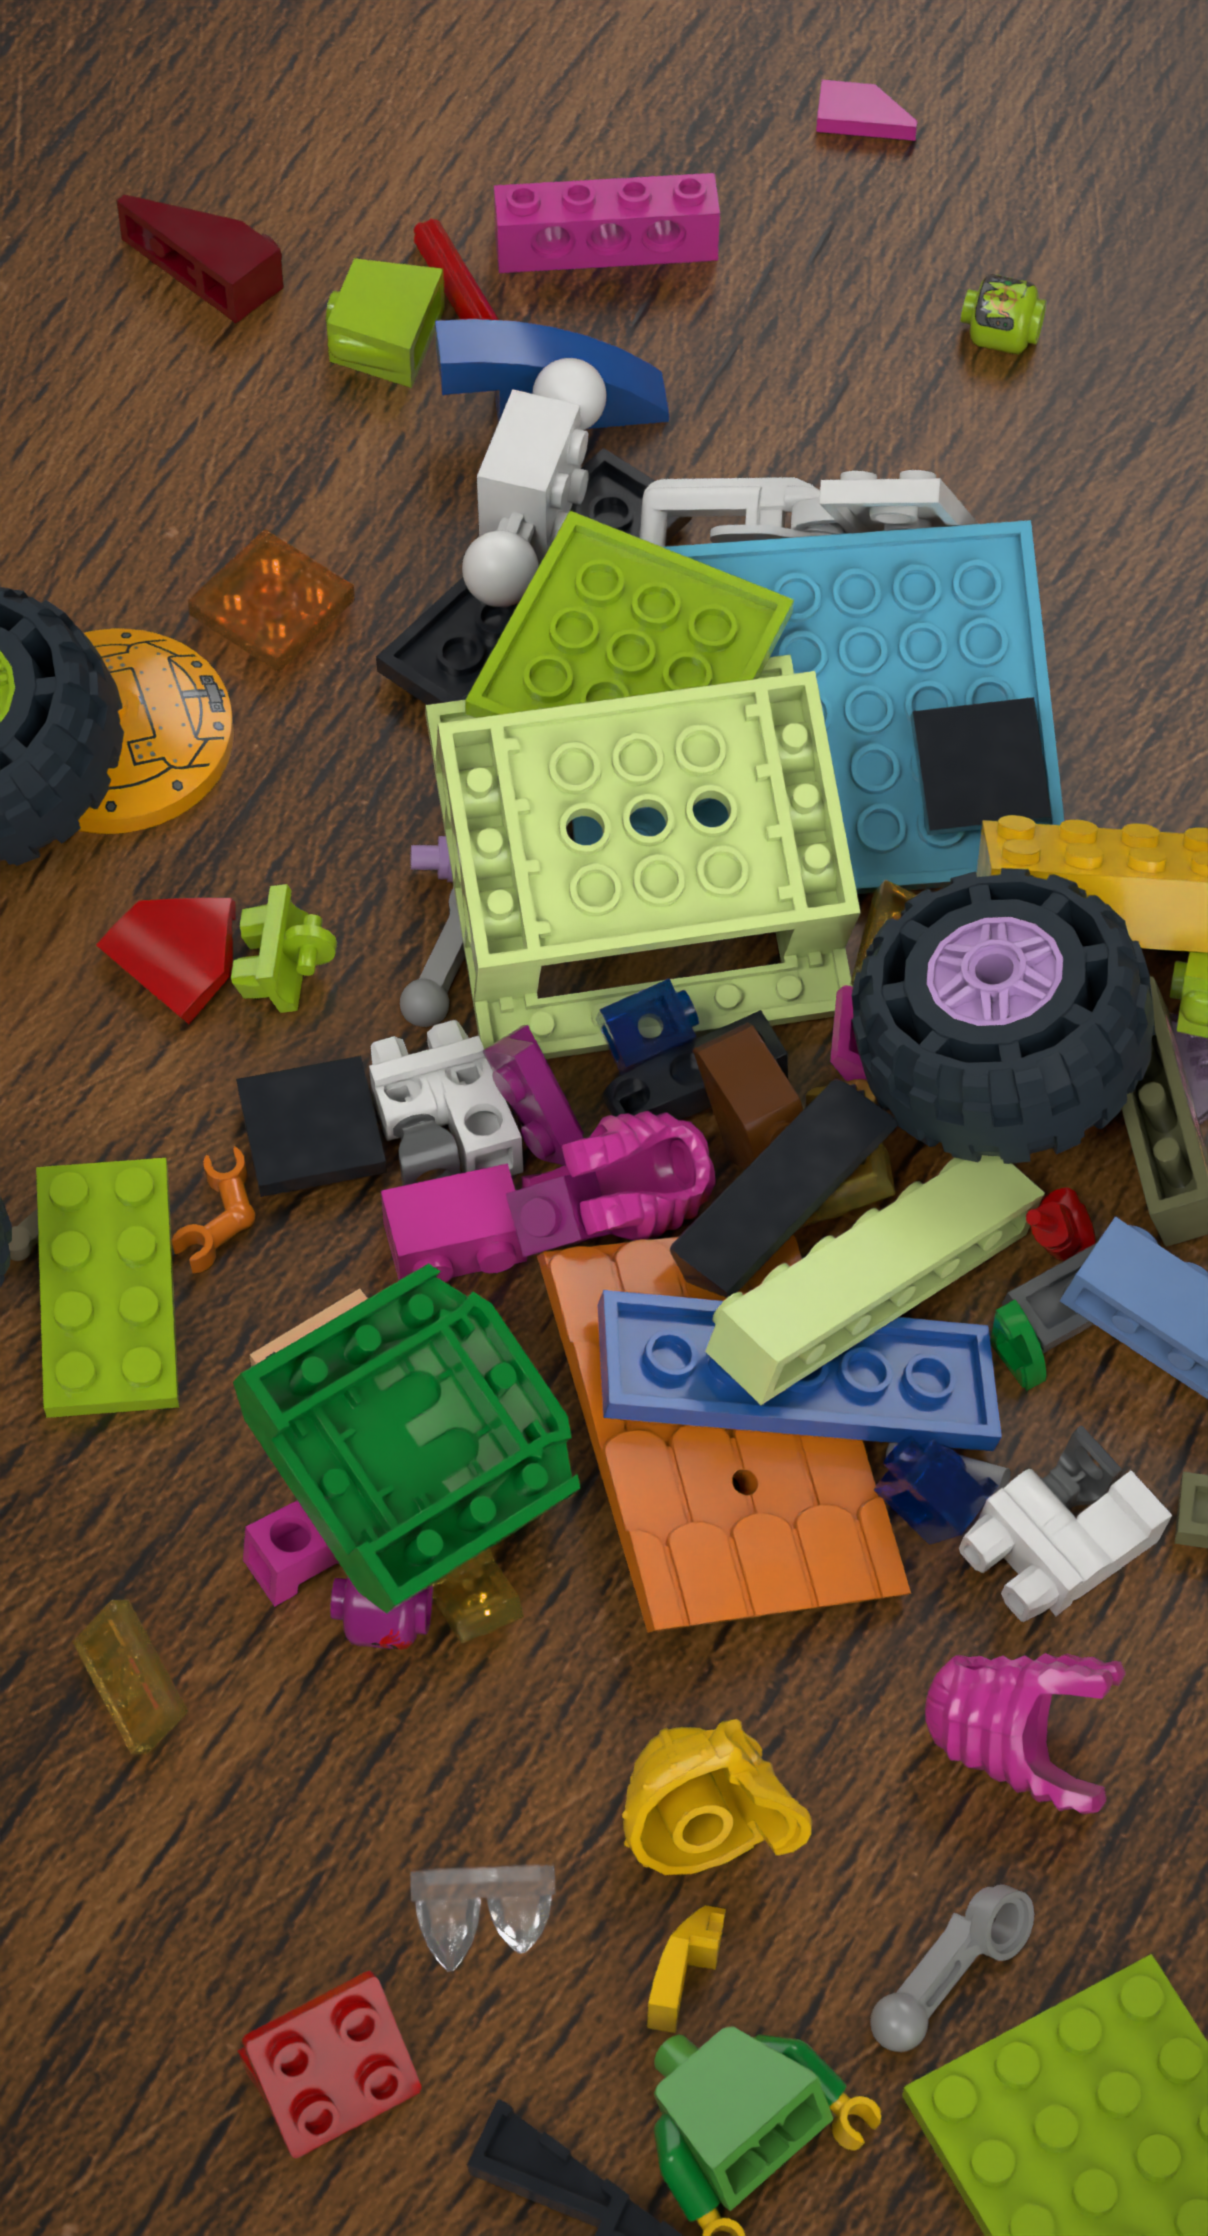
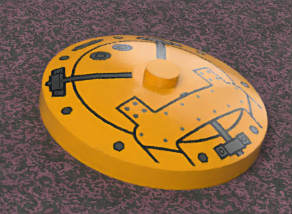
M103 629L85 632L84 634L100 654L117 685L123 706L118 713L121 721L120 725L124 730L119 764L114 769L108 768L107 771L111 779L109 783L110 789L98 809L89 807L78 821L81 829L78 831L96 834L128 833L154 827L174 819L197 804L211 791L223 774L230 759L234 727L231 703L224 683L215 669L201 655L172 638L135 629Z

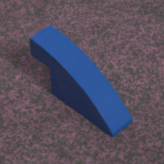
M483 319L435 321L436 352L442 395L494 391L498 422L501 419L512 389L532 394L533 386L539 373L548 364L563 358H576L589 363L599 372L604 381L607 396L604 410L600 418L587 429L669 422V410L662 371L621 348L575 332L524 322Z

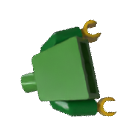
M736 2027L722 2028L700 2048L684 2035L672 2036L660 2046L655 2056V2068L665 2077L654 2091L655 2099L662 2113V2116L657 2120L653 2128L660 2174L688 2221H698L703 2230L702 2236H711L717 2231H726L732 2236H746L743 2228L736 2221L729 2218H721L716 2207L721 2202L731 2211L831 2121L835 2140L839 2145L848 2150H858L865 2143L860 2133L849 2125L848 2115H858L873 2130L881 2123V2112L876 2102L868 2097L861 2096L850 2099L844 2093L847 2084L809 2044L799 2039L762 2034L751 2037Z

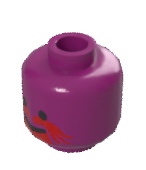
M348 1576L347 1579L335 1578L331 1594V1619L343 1620L344 1633L347 1640L353 1645L398 1650L407 1649L413 1644L417 1634L426 1635L428 1633L432 1614L433 1585L386 1614L361 1595Z

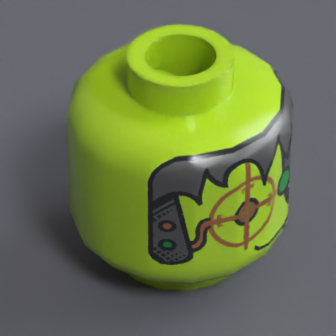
M990 274L981 282L978 291L968 289L963 304L961 322L970 324V337L975 345L1006 353L1020 354L1025 350L1028 343L1037 344L1043 325L1047 301L1039 299L1038 289L1032 282Z

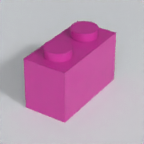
M508 1163L381 1191L383 1223L398 1280L428 1263L441 1271L436 1277L447 1282L452 1277L480 1271L484 1273H499L511 1268L516 1263L527 1261V1256L523 1257L506 1197V1193L515 1191Z

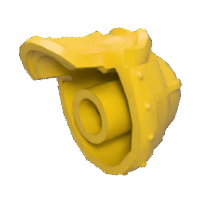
M737 1719L722 1721L714 1730L694 1727L664 1728L660 1730L659 1734L652 1738L645 1746L634 1764V1771L630 1777V1784L627 1789L625 1811L622 1813L626 1837L624 1845L628 1848L630 1847L637 1860L644 1867H649L664 1875L694 1874L725 1864L763 1841L767 1842L776 1856L791 1853L806 1844L812 1833V1819L808 1810L800 1805L775 1776L772 1763L762 1760L761 1746L755 1739L743 1732L742 1723Z

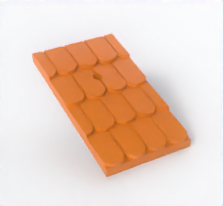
M792 1235L738 1292L745 1295L761 1285L767 1275L777 1266L784 1263L792 1266L800 1261L802 1257L795 1236ZM678 1237L654 1240L641 1239L627 1243L590 1247L577 1246L563 1250L545 1251L537 1255L647 1632L911 1594L884 1498L878 1495L863 1440L603 1418L597 1306L603 1290L719 1301L727 1299L685 1281L670 1253V1247ZM732 1477L739 1483L740 1493L734 1488Z

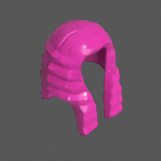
M649 1111L641 1112L635 1116L620 1114L617 1117L612 1115L603 1117L589 1138L578 1139L562 1145L566 1166L564 1165L550 1172L521 1177L522 1187L525 1188L561 1176L571 1175L575 1177L595 1171L602 1196L579 1203L586 1233L591 1235L612 1230L613 1235L632 1241L648 1240L649 1238L657 1239L665 1230L678 1229L682 1226L684 1219H692L697 1215L699 1207L708 1201L715 1186V1169L709 1157V1149L703 1133L689 1121L677 1120L668 1113L655 1116Z
M1045 1653L1036 1660L1022 1656L1012 1661L1005 1656L990 1660L982 1656L966 1657L955 1655L936 1673L928 1690L925 1705L928 1731L935 1744L944 1749L950 1760L962 1761L965 1767L985 1770L993 1779L999 1782L1006 1781L1017 1793L1030 1791L1033 1799L1038 1802L1052 1801L1059 1811L1074 1808L1082 1815L1096 1813L1103 1808L1106 1802L1104 1787L1076 1779L1050 1762L1046 1740L1051 1699L1053 1694L1103 1699L1112 1685H1120L1126 1672L1119 1661L1104 1663L1096 1657L1080 1658L1071 1654L1054 1657Z

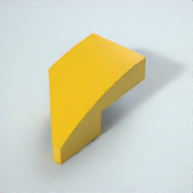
M705 1905L688 1917L670 1936L654 1977L648 2003L647 2028L676 2033L687 1965L716 1970L726 1909Z

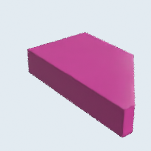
M822 80L816 132L903 140L916 139L917 120L877 85Z

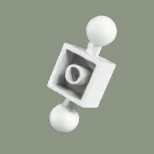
M563 358L548 364L537 376L532 394L512 389L477 475L479 537L468 547L462 564L463 578L468 590L482 603L494 607H507L520 602L568 515L572 504L580 505L584 499L588 484V470L581 469L588 444V431L584 430L592 426L600 418L607 396L606 387L601 375L592 365L583 360Z

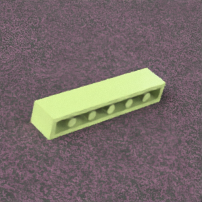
M982 1155L981 1161L978 1163L953 1158L946 1164L938 1176L925 1184H922L920 1181L912 1183L900 1194L894 1203L881 1211L877 1208L868 1210L856 1221L852 1229L837 1238H834L832 1235L826 1236L811 1249L805 1258L792 1266L786 1263L777 1266L767 1275L761 1285L745 1295L741 1292L730 1295L721 1303L713 1315L715 1327L705 1352L762 1405L1024 1237L1030 1228V1224L1026 1221V1214L1029 1210L1039 1207L1045 1193L1012 1163L1004 1164L1000 1156Z

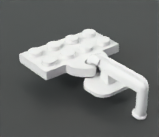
M923 470L903 471L900 473L899 479H877V475L870 472L847 471L841 473L840 480H821L820 489L794 477L661 479L651 483L644 491L640 538L665 547L667 517L746 516L745 525L713 527L710 530V541L712 543L973 525L979 523L940 478H936V474ZM786 512H792L791 529L785 528Z

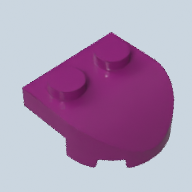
M522 1025L482 1052L493 1071L492 1077L498 1091L510 1103L522 1126L521 1133L529 1149L541 1160L566 1166L562 1145L578 1139H584L582 1136L584 1132L529 1026Z

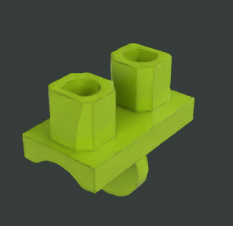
M288 884L270 886L267 904L242 909L239 926L241 937L250 949L260 948V953L257 956L242 957L234 960L231 975L233 985L244 999L269 997L280 1013L298 1011L303 975H313L316 965L326 964L334 959L337 948L335 936L330 931L322 928V918L318 915L308 914L291 902L292 890Z

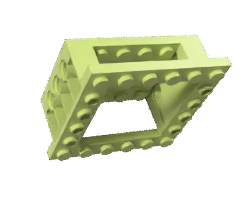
M791 655L770 657L759 679L480 718H474L465 714V700L426 705L425 715L478 1036L484 1050L522 1025L529 1026L545 1059L700 1037L760 1010L771 1026L834 1017L836 992L845 985L852 986L845 947L860 915V908L815 671L794 674ZM703 799H716L724 804L729 818L718 827L704 826L696 820L693 814L694 805ZM643 807L656 809L663 815L666 827L655 836H643L632 828L629 819L631 814ZM587 816L595 819L600 824L603 836L592 845H580L571 840L567 834L566 827L574 818ZM776 932L781 963L539 999L537 996L541 966Z

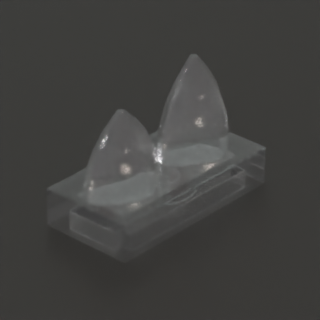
M554 1863L415 1869L410 1872L411 1901H416V1911L421 1932L428 1948L447 1971H454L472 1945L479 1922L480 1898H487L491 1920L500 1936L517 1953H525L542 1934L550 1916L552 1895H555Z

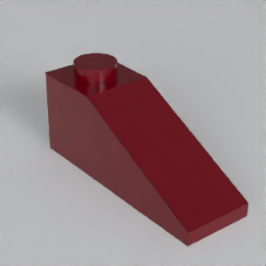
M126 194L116 200L121 239L237 324L284 288L280 248L271 237L266 234H259L243 221Z

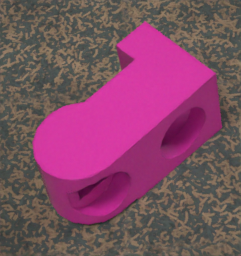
M298 1500L245 1527L243 1561L274 1607L295 1596L298 1593L299 1584L339 1563Z

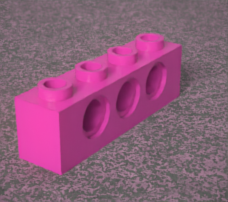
M715 173L494 185L495 238L499 273L718 261L720 210Z

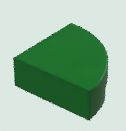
M1014 1299L996 1309L990 1344L1020 1386L1028 1391L1046 1381V1364L1035 1331L1021 1306Z

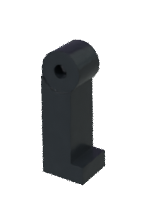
M760 1010L636 1065L635 1069L614 1079L604 1090L602 1099L611 1115L615 1117L620 1114L635 1116L641 1112L649 1111L655 1116L668 1113L675 1119L682 1120L711 1108L712 1106L692 1049L747 1022L754 1026L787 1079L788 1053Z

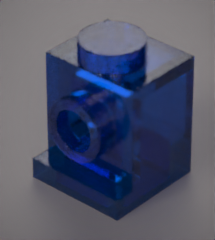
M666 979L601 1008L595 1019L621 1075L635 1069L636 1065L694 1040L696 1034L692 1027L699 1025V1018L689 995L685 990L676 993L670 979ZM646 1017L657 1020L661 1027L660 1035L655 1038L644 1037L638 1030V1022Z
M908 1436L898 1443L884 1460V1466L889 1470L873 1490L931 1545L962 1535L983 1508L986 1500L998 1488V1485L990 1477L976 1481L966 1471L967 1467L964 1460L955 1451L940 1445L936 1440L920 1444L913 1436Z

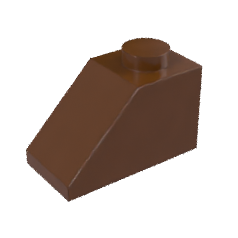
M748 1022L692 1049L729 1160L744 1170L804 1110L798 1094L754 1026Z

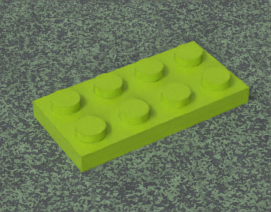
M166 1158L36 1167L43 1401L46 1417L179 1408L169 1176Z

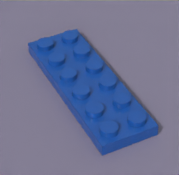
M603 1290L597 1305L603 1418L994 1451L1002 1438L988 1325L898 1317L760 1405L705 1352L715 1327L713 1315L723 1301Z

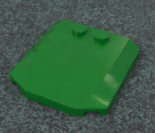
M429 1263L243 1371L233 1381L243 1418L357 1591L386 1614L571 1497L580 1489L578 1474L573 1477L571 1474L566 1442L572 1437L566 1412L493 1304L475 1292L466 1296L436 1277L441 1271Z

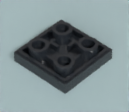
M1034 697L912 711L910 718L927 836L979 830L982 828V820L998 821L999 818L1009 815L1027 817L1035 823L1050 820L1052 815Z
M361 1055L236 1079L260 1197L387 1173L386 1160Z

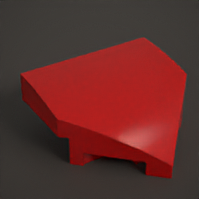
M232 898L139 900L109 929L96 946L185 1022L190 1024L232 975V921L236 920V902Z

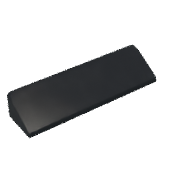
M838 1079L832 1080L671 1245L670 1253L685 1281L726 1298L738 1292L898 1126L896 1119L849 1084Z

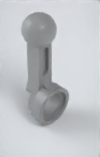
M454 887L449 897L450 916L420 978L409 983L400 997L402 1015L409 1023L416 1026H433L446 1017L450 1004L447 992L465 957Z
M1003 1884L986 1887L972 1898L965 1917L954 1913L943 1934L899 1990L880 1999L873 2008L870 2026L878 2043L884 2048L895 2052H905L915 2048L923 2041L927 2033L929 2017L978 1955L985 1954L1000 1961L1014 1957L1027 1942L1033 1927L1034 1907L1030 1897L1022 1891Z

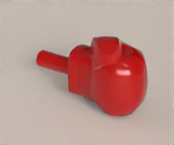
M1064 1187L1054 1190L1044 1198L1038 1208L1031 1209L1026 1214V1221L1031 1225L1035 1240L1051 1257L1060 1262L1096 1244L1095 1231L1087 1208L1080 1202L1077 1193L1071 1188Z

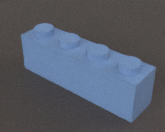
M1115 1217L1071 1281L1060 1302L1208 1399V1272L1194 1263L1182 1261L1159 1246L1155 1238L1146 1230L1137 1226L1127 1225Z

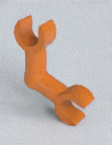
M235 1146L233 1150L236 1166L229 1172L220 1173L214 1170L207 1154L203 1161L207 1182L212 1189L220 1193L225 1211L204 1226L191 1224L180 1228L172 1238L175 1254L183 1252L191 1245L198 1244L204 1246L189 1259L192 1273H201L209 1269L216 1259V1248L240 1231L251 1227L255 1221V1211L249 1202L244 1186L248 1177L245 1158L241 1150Z

